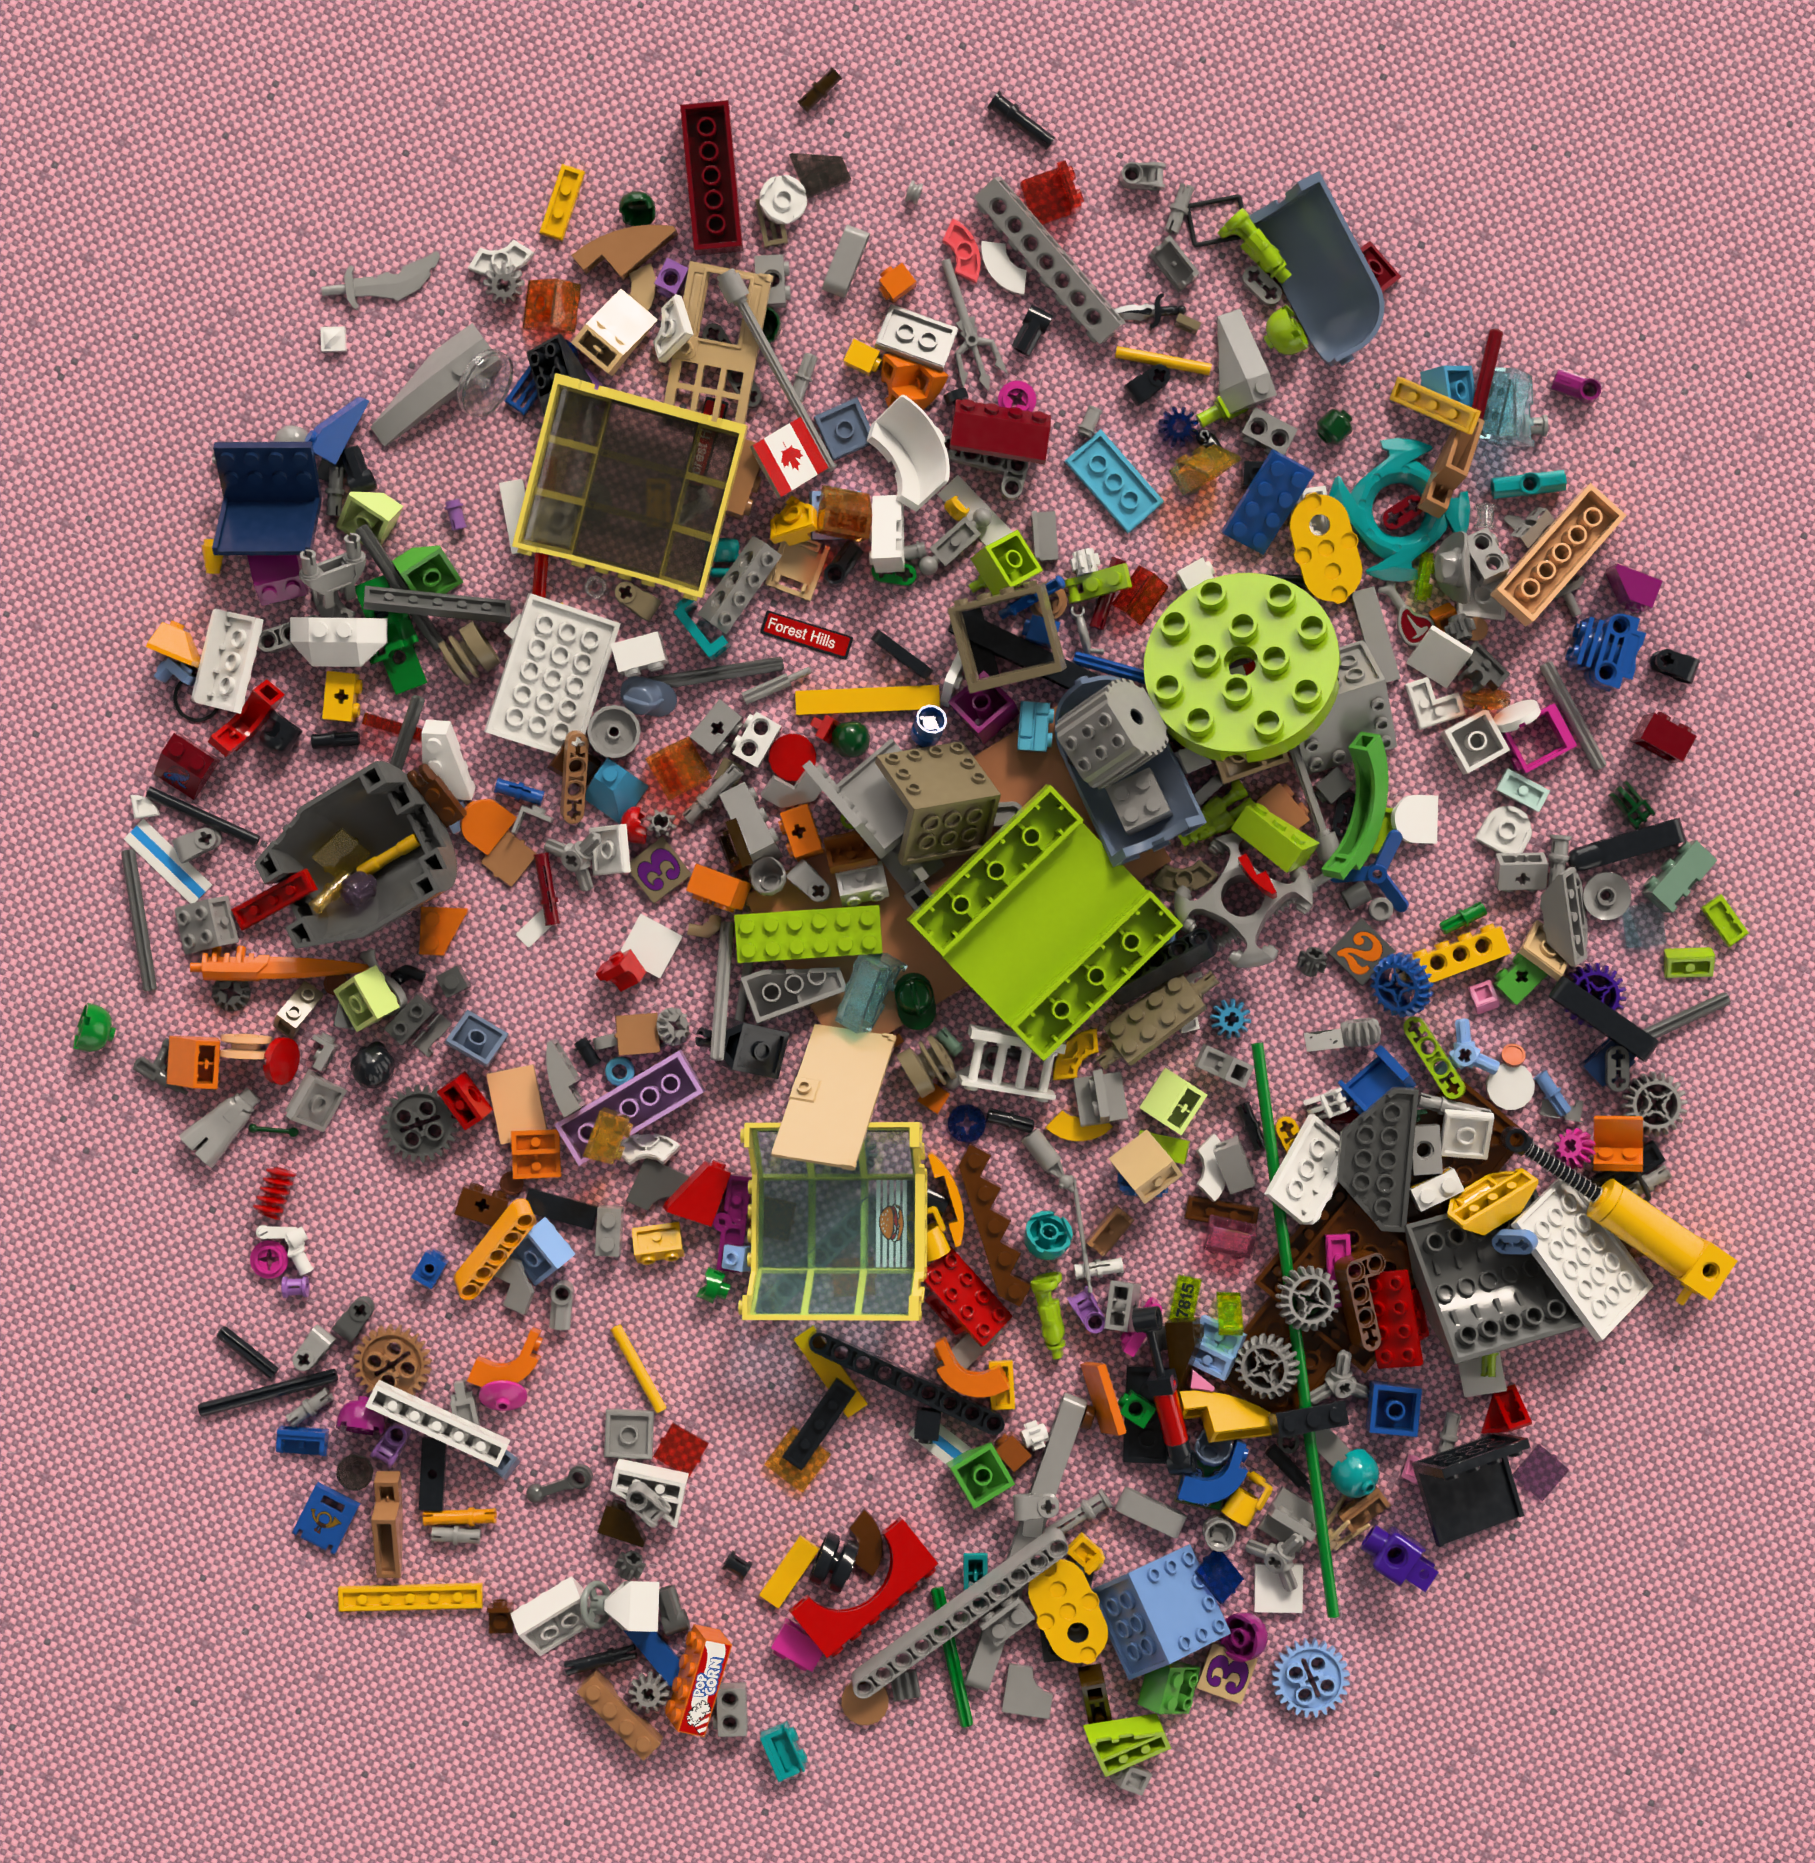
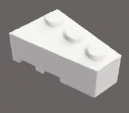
M897 495L873 496V503L869 504L868 507L869 519H872V527L869 528V541L872 542V551H869L870 565H874L876 573L905 572L904 504L896 500Z
M426 720L422 730V764H428L430 769L437 776L439 775L457 800H472L476 786L469 775L468 765L461 754V747L451 721Z
M618 1459L610 1491L626 1499L628 1488L633 1482L640 1481L645 1483L657 1495L669 1503L672 1511L669 1514L665 1513L662 1518L677 1528L689 1473ZM639 1493L632 1494L635 1499L643 1498Z

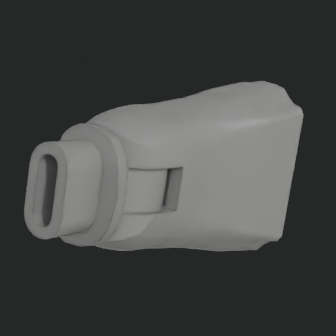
M246 1087L240 1094L236 1093L235 1096L221 1102L211 1112L183 1131L179 1137L192 1151L196 1150L195 1154L206 1165L213 1168L234 1138L246 1125L252 1114L251 1112L255 1111L254 1107L261 1100Z

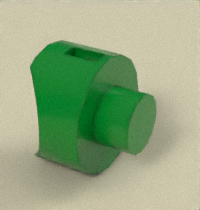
M708 1267L705 1274L707 1285L699 1289L696 1297L712 1304L716 1297L725 1300L731 1287L730 1284L723 1282L726 1274Z

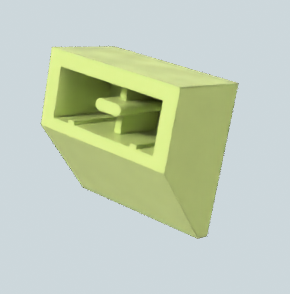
M1164 1068L1139 1108L1182 1136L1207 1097V1094L1167 1068Z

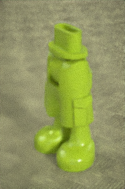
M1241 208L1217 232L1222 238L1232 234L1239 236L1244 241L1240 246L1242 250L1265 273H1271V279L1275 276L1283 284L1292 275L1285 268L1287 264L1281 257L1280 251L1269 242L1260 228H1256L1244 208Z
M1239 779L1231 782V790L1223 798L1216 795L1203 805L1201 811L1207 823L1185 837H1182L1181 834L1178 835L1184 847L1193 842L1196 844L1198 840L1202 841L1217 833H1224L1231 829L1244 808L1254 803L1251 798H1248L1236 808L1227 811L1228 806L1249 795Z
M1061 1272L1043 1273L1033 1277V1280L1030 1282L1038 1304L1036 1308L1042 1325V1337H1044L1048 1350H1051L1052 1359L1062 1358L1064 1355L1063 1347L1066 1345L1063 1339L1065 1329L1061 1316L1060 1301L1058 1298H1052L1051 1293L1062 1281Z

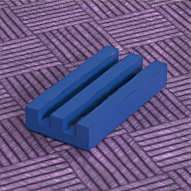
M530 365L504 401L524 416L539 397L536 389L523 408L520 407L535 386L534 378L515 403L512 400L531 375Z

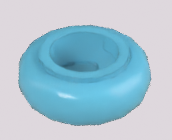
M624 1057L611 1059L605 1068L607 1080L615 1086L622 1085L632 1079L635 1074L632 1062ZM621 1064L626 1068L627 1074L624 1078L618 1079L614 1076L613 1069L616 1065Z

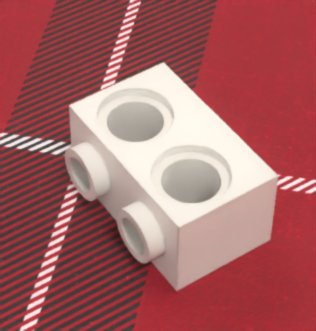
M756 712L754 716L751 714L748 716L743 725L746 728L742 737L737 735L731 747L734 749L732 754L759 768L782 726ZM759 722H765L768 725V731L764 735L755 733V725ZM746 743H753L756 747V751L752 756H746L743 753L742 749Z

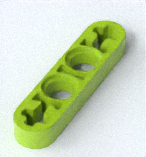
M1416 1016L1409 1017L1404 1023V1032L1443 1094L1450 1099L1461 1098L1465 1093V1084L1428 1025L1422 1018ZM1412 1021L1421 1024L1418 1029L1422 1035L1426 1032L1428 1036L1421 1038L1417 1043L1415 1039L1420 1037L1416 1032H1410L1409 1030L1412 1027ZM1425 1041H1431L1434 1044V1051L1429 1055L1424 1054L1421 1049ZM1439 1061H1444L1447 1064V1071L1443 1075L1437 1074L1434 1070L1435 1064ZM1453 1073L1454 1077H1451L1450 1080L1453 1084L1460 1085L1457 1089L1459 1093H1449L1448 1090L1451 1087L1448 1081L1442 1083L1441 1079L1447 1078Z

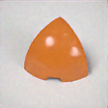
M891 353L884 354L881 381L887 384L889 395L885 400L888 407L901 395H905L924 410L942 391L949 376L944 371L941 372Z

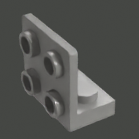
M228 896L206 899L175 908V915L186 955L239 942Z

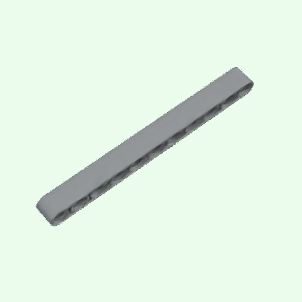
M1058 1528L1047 1530L855 1669L851 1675L854 1694L862 1699L871 1697L1063 1558L1068 1552V1544L1063 1531ZM1057 1541L1060 1542V1543L1057 1544V1545H1052V1543H1054V1542H1057ZM1035 1556H1040L1038 1559H1032ZM1015 1570H1021L1018 1573H1013ZM996 1584H1002L999 1587H993ZM977 1598H982L980 1601H974ZM957 1612H963L960 1615H955ZM938 1626H944L941 1629H936Z

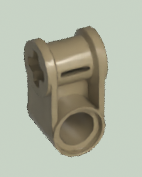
M621 582L616 586L615 596L617 601L640 618L650 622L662 601L630 582ZM630 588L632 596L630 598L626 596L625 599H622L620 590Z

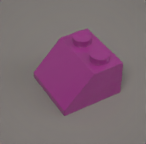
M247 555L254 588L261 606L309 595L308 586L299 578V572L302 569L300 555Z
M1618 563L1606 569L1605 574L1618 603L1625 606L1624 610L1638 614L1653 608L1663 582L1662 580Z
M985 671L978 675L979 679L989 677ZM967 685L948 701L949 705L968 729L983 744L1020 714L1015 702L1000 686L969 693Z

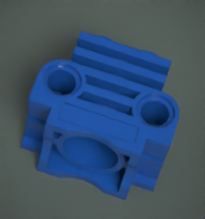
M1619 613L1604 620L1594 621L1595 618L1588 617L1581 620L1579 624L1576 623L1572 633V637H1575L1573 646L1568 648L1565 660L1568 661L1567 667H1576V670L1579 671L1585 670V680L1588 685L1608 692H1610L1611 688L1620 689L1621 683L1625 682V680H1633L1636 670V656L1646 636L1645 632L1637 630L1640 618ZM1613 623L1617 625V632L1613 629ZM1600 669H1601V670L1603 671V673H1604V678H1603V679H1602V678L1600 677V675H1599V670H1600Z

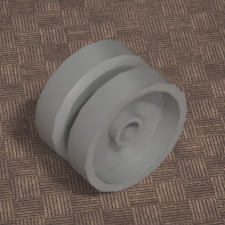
M617 705L605 706L595 712L589 721L587 730L589 743L595 752L603 757L612 759L625 757L632 752L639 742L641 732L639 721L633 712ZM612 727H616L619 731L617 736L609 734V730Z

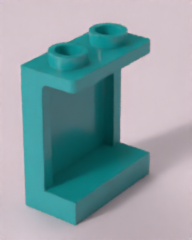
M683 598L675 605L677 609L673 612L710 660L713 661L731 646L723 635L713 643H710L688 615L691 610L698 606V603L694 600Z

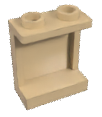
M1147 1129L1108 1158L1144 1204L1183 1176L1173 1159Z

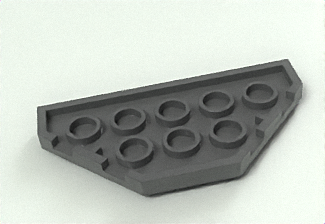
M1392 1087L1340 1133L1336 1179L1381 1231L1405 1232L1404 1226L1407 1225L1419 1095L1417 1088Z

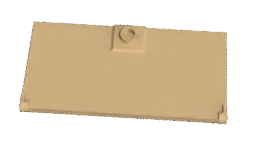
M815 1024L795 1079L771 1156L840 1167L845 1170H855L897 1037L893 1034H878Z

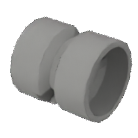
M1214 1514L1204 1521L1202 1534L1207 1545L1212 1550L1224 1552L1234 1545L1236 1532L1226 1516Z

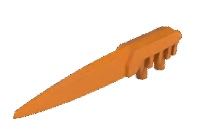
M237 946L236 957H230V953H225L224 957H221L222 947L212 948L211 956H208V953H203L202 963H190V972H202L203 980L213 981L309 978L358 973L369 969L367 964L329 959L270 957V955L255 957L254 953H249V957H245V946Z

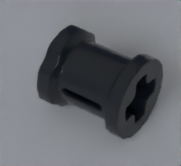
M732 1550L721 1569L731 1571L742 1581L749 1572L752 1562H746Z

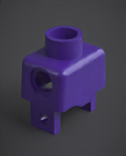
M1375 1524L1360 1546L1361 1550L1371 1556L1370 1560L1373 1568L1398 1586H1401L1406 1579L1426 1592L1439 1571L1434 1569L1435 1564L1421 1555L1426 1549L1418 1541L1397 1527H1390L1386 1532ZM1391 1548H1401V1552L1397 1556L1391 1557L1387 1555Z

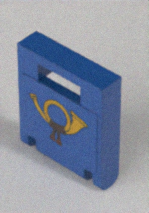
M318 1482L292 1534L297 1535L301 1529L303 1533L300 1538L325 1551L330 1544L333 1546L330 1553L335 1555L361 1503ZM327 1496L345 1505L343 1512H340L321 1501Z

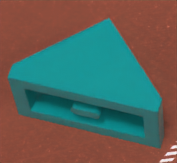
M963 1553L964 1590H966L988 1574V1553Z

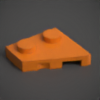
M422 906L419 955H445L463 919L468 914V908Z

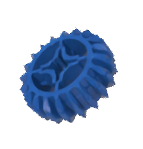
M1404 952L1392 953L1381 959L1379 964L1373 968L1375 973L1370 978L1375 982L1371 983L1370 987L1374 988L1375 992L1372 996L1379 998L1377 1004H1383V1011L1390 1010L1391 1016L1398 1014L1400 1018L1414 1016L1417 1012L1423 1011L1425 1006L1429 1004V997L1434 993L1429 988L1433 987L1434 983L1428 980L1432 974H1426L1425 969L1427 965L1421 966L1420 958L1413 960L1412 954L1404 955ZM1393 968L1392 980H1389V975ZM1412 990H1415L1414 997H1413L1412 1001L1410 1002V996H1412Z

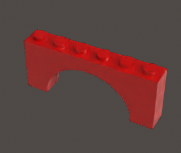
M901 1517L897 1518L881 1532L889 1547L890 1564L883 1584L872 1597L851 1608L831 1609L819 1605L806 1595L789 1609L790 1613L826 1658L830 1655L832 1657L838 1655L844 1649L843 1644L849 1639L851 1642L857 1639L862 1634L861 1629L867 1624L871 1626L881 1618L879 1614L886 1608L888 1610L892 1609L899 1603L898 1598L902 1594L911 1593L917 1588V1582L921 1578L927 1579L936 1571L935 1567L939 1563Z

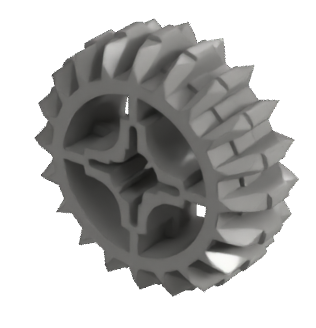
M1650 1071L1649 1078L1646 1074L1642 1073L1640 1074L1641 1082L1633 1078L1632 1083L1635 1087L1633 1088L1628 1085L1626 1089L1630 1091V1094L1622 1095V1098L1627 1099L1628 1103L1621 1104V1107L1629 1109L1623 1116H1642L1644 1118L1655 1113L1661 1117L1662 1121L1658 1123H1647L1643 1120V1132L1646 1136H1649L1652 1131L1653 1135L1658 1137L1660 1129L1663 1134L1667 1135L1669 1134L1668 1126L1673 1130L1677 1129L1674 1121L1683 1122V1119L1679 1117V1113L1686 1114L1687 1110L1682 1109L1681 1105L1688 1103L1687 1100L1680 1099V1097L1686 1094L1685 1091H1677L1681 1084L1679 1082L1673 1083L1674 1077L1668 1076L1665 1079V1073L1659 1072L1656 1077L1655 1072ZM1660 1084L1666 1090L1654 1095L1646 1087ZM1640 1094L1643 1099V1105L1638 1112L1637 1099ZM1669 1096L1672 1099L1670 1113L1667 1112L1665 1106L1666 1102L1670 1099ZM1650 1098L1657 1100L1658 1110L1651 1107L1653 1103Z
M1309 1265L1306 1269L1303 1266H1299L1297 1272L1290 1270L1291 1278L1287 1276L1282 1277L1285 1285H1277L1282 1290L1281 1294L1275 1295L1276 1298L1281 1299V1302L1276 1304L1277 1308H1283L1279 1313L1280 1317H1286V1324L1291 1325L1293 1323L1294 1329L1298 1330L1301 1328L1305 1332H1308L1310 1328L1313 1331H1317L1318 1325L1326 1327L1325 1319L1333 1320L1331 1312H1339L1337 1308H1334L1335 1303L1341 1302L1340 1299L1335 1298V1295L1340 1293L1339 1289H1333L1336 1281L1329 1280L1331 1275L1326 1272L1323 1274V1269H1314L1313 1266ZM1310 1279L1303 1289H1295L1301 1282ZM1319 1285L1323 1291V1300L1319 1297ZM1300 1294L1310 1296L1315 1303L1305 1301V1298L1301 1297ZM1292 1296H1293V1297L1296 1299V1301H1297V1306H1296L1297 1312H1295V1310H1294V1308H1293ZM1313 1308H1320L1316 1314L1306 1318L1307 1314H1310Z
M1265 1333L1259 1335V1338L1257 1336L1251 1337V1342L1245 1341L1243 1343L1244 1348L1238 1350V1354L1241 1357L1235 1359V1362L1240 1364V1366L1235 1368V1371L1242 1373L1238 1377V1381H1246L1243 1387L1244 1389L1251 1387V1395H1255L1259 1391L1260 1399L1265 1398L1266 1395H1268L1269 1399L1275 1398L1276 1394L1279 1397L1283 1396L1284 1391L1289 1392L1292 1389L1291 1384L1297 1383V1379L1294 1376L1300 1374V1370L1294 1368L1300 1364V1361L1293 1360L1297 1352L1293 1351L1290 1353L1288 1349L1292 1345L1288 1343L1284 1346V1338L1282 1337L1276 1341L1275 1334L1269 1335L1268 1338ZM1264 1348L1274 1351L1278 1356H1272ZM1255 1352V1359L1257 1364L1256 1367L1252 1369L1251 1357ZM1272 1363H1275L1273 1366H1271V1368H1263L1260 1370V1368L1263 1367L1264 1364L1270 1365ZM1283 1363L1284 1375L1280 1381L1278 1367ZM1256 1376H1262L1267 1383L1262 1382Z

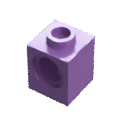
M667 257L654 282L658 289L657 292L668 299L675 294L680 295L686 283L689 268ZM669 275L677 276V283L672 286L665 284L666 277Z

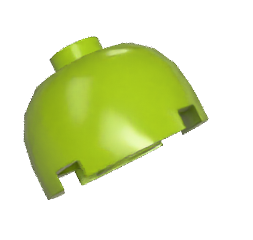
M1288 305L1279 308L1271 314L1266 323L1267 335L1264 336V339L1270 349L1275 348L1283 355H1294L1307 349L1309 343L1300 322L1297 323L1294 318H1291L1295 314Z

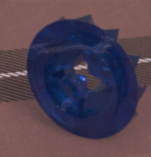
M963 1104L957 1106L948 1117L949 1132L958 1141L969 1143L978 1140L985 1131V1116L974 1105ZM965 1113H967L970 1121L977 1122V1124L970 1126L969 1134H966L964 1126L956 1125V1123L964 1121Z

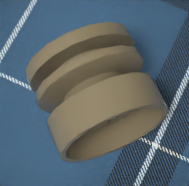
M473 621L459 629L463 641L459 642L450 635L448 638L453 646L452 648L445 641L438 644L442 651L443 659L450 670L467 686L472 683L468 675L469 671L476 679L480 678L476 667L479 664L488 672L501 664L493 647Z
M932 1034L926 1037L931 1045L930 1048L927 1049L922 1041L918 1042L921 1050L920 1054L917 1055L909 1047L896 1055L921 1098L935 1091L932 1081L934 1078H937L943 1085L947 1084L942 1075L944 1072H947L952 1080L957 1078L951 1058L943 1045Z

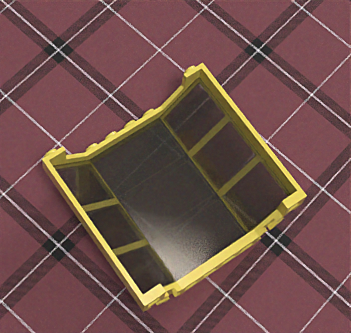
M555 373L512 546L518 548L517 552L524 555L532 556V552L561 557L572 560L571 565L585 568L587 564L595 566L594 571L608 575L609 571L617 572V577L631 581L632 577L642 579L641 584L655 587L657 583L676 589L678 592L684 593L683 598L697 601L698 597L703 598L748 425L722 418H717V422H713L710 415L600 385L598 390L594 389L595 384Z

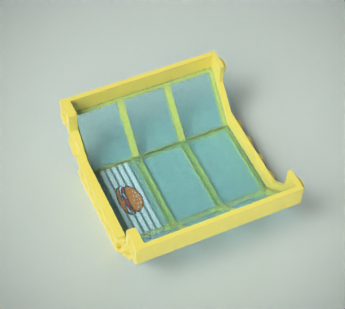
M870 1122L856 1168L853 1171L840 1167L772 1157L771 1152L781 1123H744V1129H741L740 1140L741 1143H744V1147L749 1150L752 1180L748 1181V1193L752 1194V1204H748V1218L752 1219L751 1228H748L747 1233L748 1243H751V1252H748L747 1265L751 1267L747 1295H742V1300H739L738 1312L739 1315H742V1320L921 1321V1303H924L925 1287H921V1282H924V1279L927 1278L928 1176L927 1168H925L924 1164H921V1160L926 1158L925 1146L922 1143V1123Z

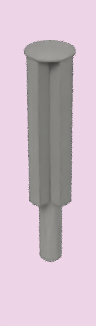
M807 667L788 676L785 673L741 692L742 698L746 705L791 686V682L811 674L812 671L810 667Z

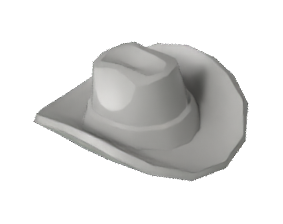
M1463 531L1455 532L1448 536L1440 545L1434 559V573L1439 587L1453 601L1461 604L1469 603L1471 594L1469 544L1467 534Z

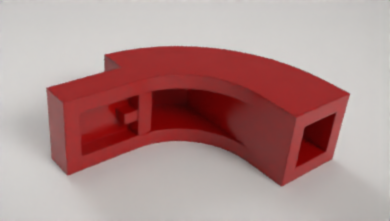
M266 679L252 690L242 707L241 714L237 713L228 723L212 734L208 743L225 757L233 751L237 752L267 722L271 711L277 709L285 694Z

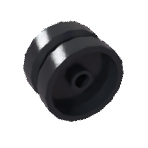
M828 1531L819 1549L808 1581L820 1586L829 1573L828 1590L840 1594L854 1567L859 1544L847 1540L841 1547L840 1552H837L840 1536Z

